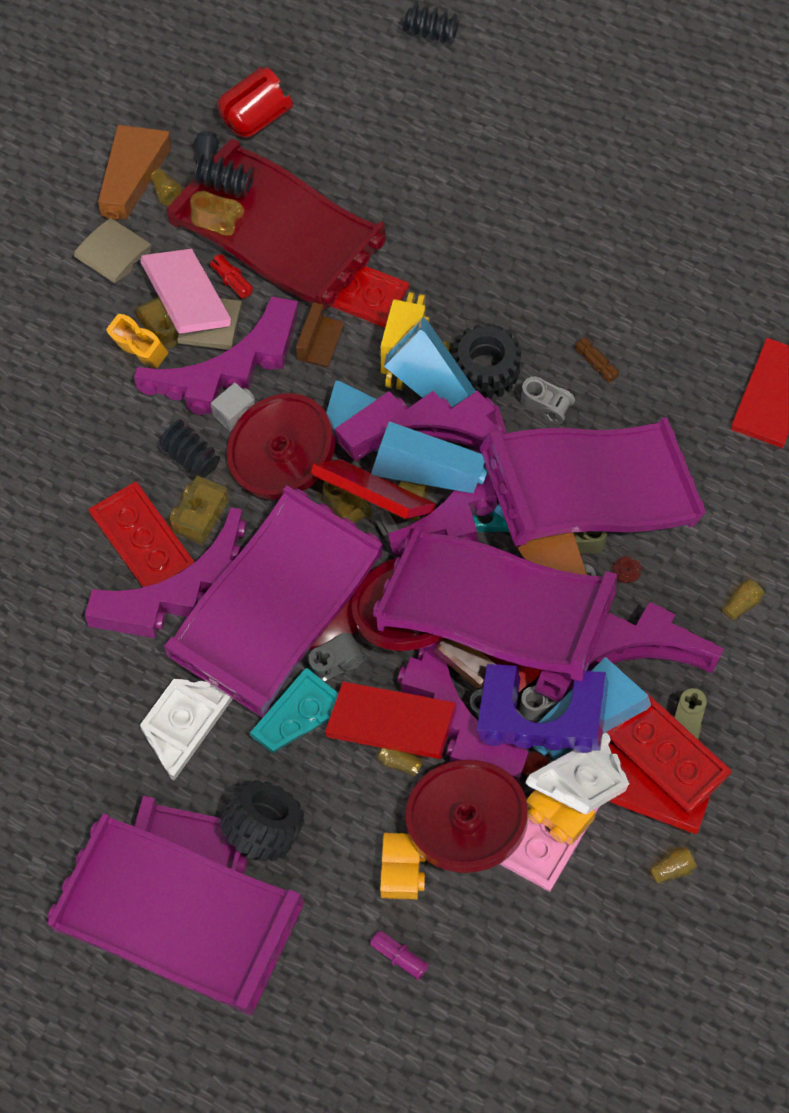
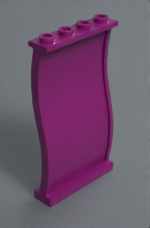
M662 418L658 423L615 430L541 428L502 435L500 431H492L488 433L479 447L515 546L526 545L532 539L572 532H642L688 525L690 528L695 526L706 513L703 501L696 490L694 479L690 475L685 463L684 454L679 448L675 432L671 428L668 418Z
M287 485L283 489L282 497L256 534L203 595L174 638L171 637L164 646L167 657L262 718L269 711L270 704L295 667L340 613L376 560L382 557V543L378 537L370 532L365 534L357 529V526L351 520L339 518L325 504H317L310 500L309 496L302 490H294Z
M419 526L415 527L411 536H407L403 548L404 553L402 557H397L394 564V574L391 579L388 578L386 580L382 600H377L374 607L373 616L377 617L378 630L384 631L385 626L427 632L451 639L499 659L532 668L569 673L571 679L583 681L616 595V573L606 571L604 577L560 571L533 563L476 541L449 535L424 533Z
M103 813L100 820L93 824L90 831L91 838L86 848L80 850L72 875L65 879L62 886L63 893L58 903L53 904L47 924L58 934L62 933L100 948L169 981L252 1016L305 904L301 894L290 889L286 891L239 873L169 840L112 819L109 815Z

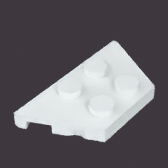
M173 679L140 724L142 732L169 777L174 781L232 701L231 697L207 682L198 681L192 683L188 680Z
M606 732L602 734L600 751L592 750L590 753H581L573 750L530 774L525 782L528 786L584 814L591 812L625 792L629 785L625 772L620 768V760L617 754L611 753L608 745L611 739Z

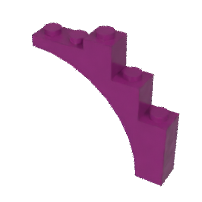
M271 296L263 316L243 340L223 354L203 363L172 369L137 367L134 375L136 389L147 395L157 393L167 395L172 400L185 399L187 409L198 415L212 414L211 402L220 395L222 387L228 389L236 383L242 389H250L256 365H261L268 370L284 368L299 315L298 301Z
M388 391L335 428L339 445L354 461L380 448L389 422L440 440L459 442L479 450L489 432L500 431L501 435L505 434L503 428L496 422V407L490 398H484L478 391L453 408L444 397L440 399L434 391L409 408L401 398L398 397L396 399Z
M496 405V422L507 434L499 406ZM473 448L474 452L482 454L479 449ZM488 471L483 485L477 483L473 493L454 490L447 500L428 516L410 526L388 533L393 557L403 555L405 540L407 536L412 535L416 526L421 527L424 533L449 535L478 542L477 530L472 515H487L494 511L497 506L496 493Z
M230 508L225 525L213 545L195 563L181 573L160 583L139 589L121 591L92 589L85 613L88 627L156 638L158 629L162 630L164 628L166 613L188 617L211 585L241 552V546H238L239 538H244L247 530V521L243 520L242 509Z
M649 602L636 626L621 617L609 613L587 671H592L606 657L613 664L624 660L643 658L667 659L690 664L713 673L724 649L709 640L689 632L685 628L673 624L675 614ZM542 670L535 691L559 703L574 687V679H571L569 673Z
M442 640L421 648L418 659L410 657L407 667H401L397 683H401L402 693L456 703L457 709L448 734L449 738H453L450 740L446 756L450 757V762L458 760L485 761L504 769L520 784L527 763L528 751L512 744L502 743L500 746H492L481 742L477 731L478 720L471 715L458 696L449 674L448 664L433 652Z

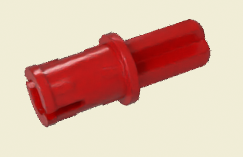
M222 254L216 255L213 258L218 264L211 260L210 267L223 278V283L226 286H231L241 298L245 299L252 295L253 286L241 275V270L238 267H233Z

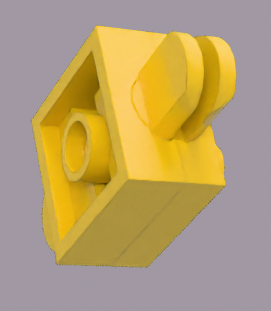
M413 292L408 293L406 302L393 299L381 343V373L387 374L385 386L388 388H392L395 375L384 367L386 354L422 317L429 322L430 318L425 317L426 295L419 294L417 304H414L415 293ZM397 377L396 389L403 390L404 382Z

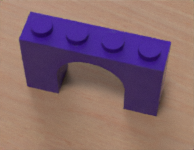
M487 664L477 726L481 742L492 746H500L502 743L514 744L520 748L544 746L546 749L558 751L562 748L574 749L581 753H590L592 750L600 751L608 691L606 672L586 671L583 681L574 680L572 701L567 711L554 721L534 723L524 719L516 711L521 679L517 666Z

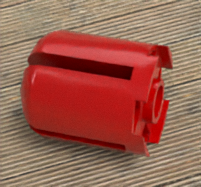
M262 66L222 94L218 100V110L221 118L227 127L231 128L232 132L240 138L249 139L254 137L293 108L290 95L286 98L284 97V93L278 84L281 81L268 67L264 69Z

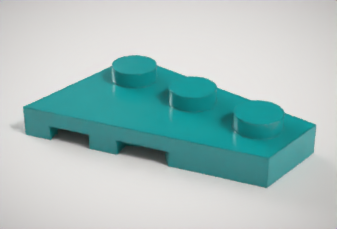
M305 668L254 727L249 736L273 754L329 721L339 693L308 668Z

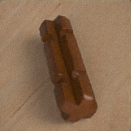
M583 337L576 343V350L582 356H586L584 359L598 373H602L601 376L606 382L614 381L618 377L619 370L613 364L609 365L610 361L597 347H592L593 343L588 338Z

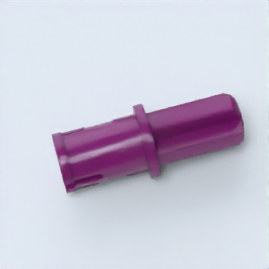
M378 931L370 942L374 949L392 961L391 965L395 966L397 964L417 980H420L429 967L427 962H424L408 950V945L404 944L402 946L383 931Z

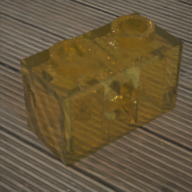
M196 476L193 483H189L186 486L180 506H176L171 513L170 522L174 534L204 546L229 501L228 489L205 478Z

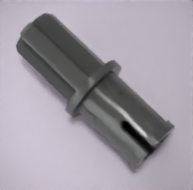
M361 498L371 513V521L377 524L385 540L389 541L388 533L399 530L391 516L392 512Z

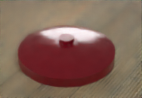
M283 393L257 402L240 417L229 437L227 461L233 477L246 491L264 499H280L286 485L294 490L300 489L305 491L319 479L311 473L313 464L331 461L333 457L336 438L332 421L316 401L304 395Z
M396 559L385 562L373 569L355 590L352 599L353 618L359 632L372 644L389 650L408 651L427 647L444 638L427 632L385 626L384 631L378 630L377 617L373 616L374 607L377 600H382L386 580L388 578L391 579L394 574Z
M480 760L449 762L431 770L415 785L406 806L407 830L413 846L422 857L433 865L460 873L487 870L509 858L523 841L528 827L526 797L521 786L513 776L494 764Z

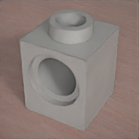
M234 383L211 402L212 416L232 432L240 417L255 404V398L248 389H242Z

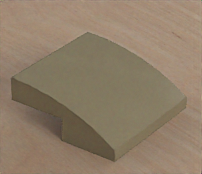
M110 218L81 243L74 252V257L116 283L132 271L133 264L140 260L142 255H148L152 244Z
M220 298L231 318L230 326L180 333L178 343L226 350L231 349L237 334V323L242 310V301Z

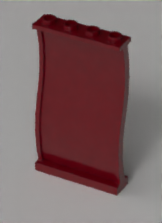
M233 138L215 155L214 162L217 163L220 157H224V166H227L233 160L234 169L236 170L242 163L244 164V173H247L250 167H254L253 183L248 195L245 198L244 196L236 198L234 192L231 195H227L224 193V189L218 192L214 189V185L212 188H206L204 182L198 185L193 179L167 207L169 222L176 228L182 226L202 235L233 254L280 288L312 304L313 302L323 304L324 310L328 305L335 303L341 290L352 283L355 274L360 268L366 267L373 253L376 250H380L386 241L385 225L383 222L379 221L378 224H375L343 209L291 172L254 152L242 148L240 142Z

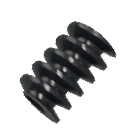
M415 2L413 7L407 10L403 22V32L406 33L410 28L411 34L416 35L420 31L422 38H426L429 34L432 41H435L439 36L440 43L444 44L449 39V45L452 46L458 31L457 13H454L452 18L448 19V11L445 10L441 16H438V8L435 7L430 14L428 5H425L422 11H420L419 2Z
M212 153L207 160L204 154L200 156L194 173V182L201 185L204 182L206 188H212L214 185L216 191L220 192L224 189V193L227 195H231L234 192L236 198H241L242 196L245 198L248 195L253 183L254 167H250L248 172L244 173V164L242 163L236 170L234 169L233 160L227 166H224V157H220L218 162L215 163V155Z
M181 419L176 420L164 432L160 443L161 449L168 452L171 458L176 459V462L183 466L185 471L191 473L194 479L202 480L215 470L221 457H213L215 449L212 447L206 449L207 442L205 440L199 441L200 436L197 433L191 435V427H184V421Z

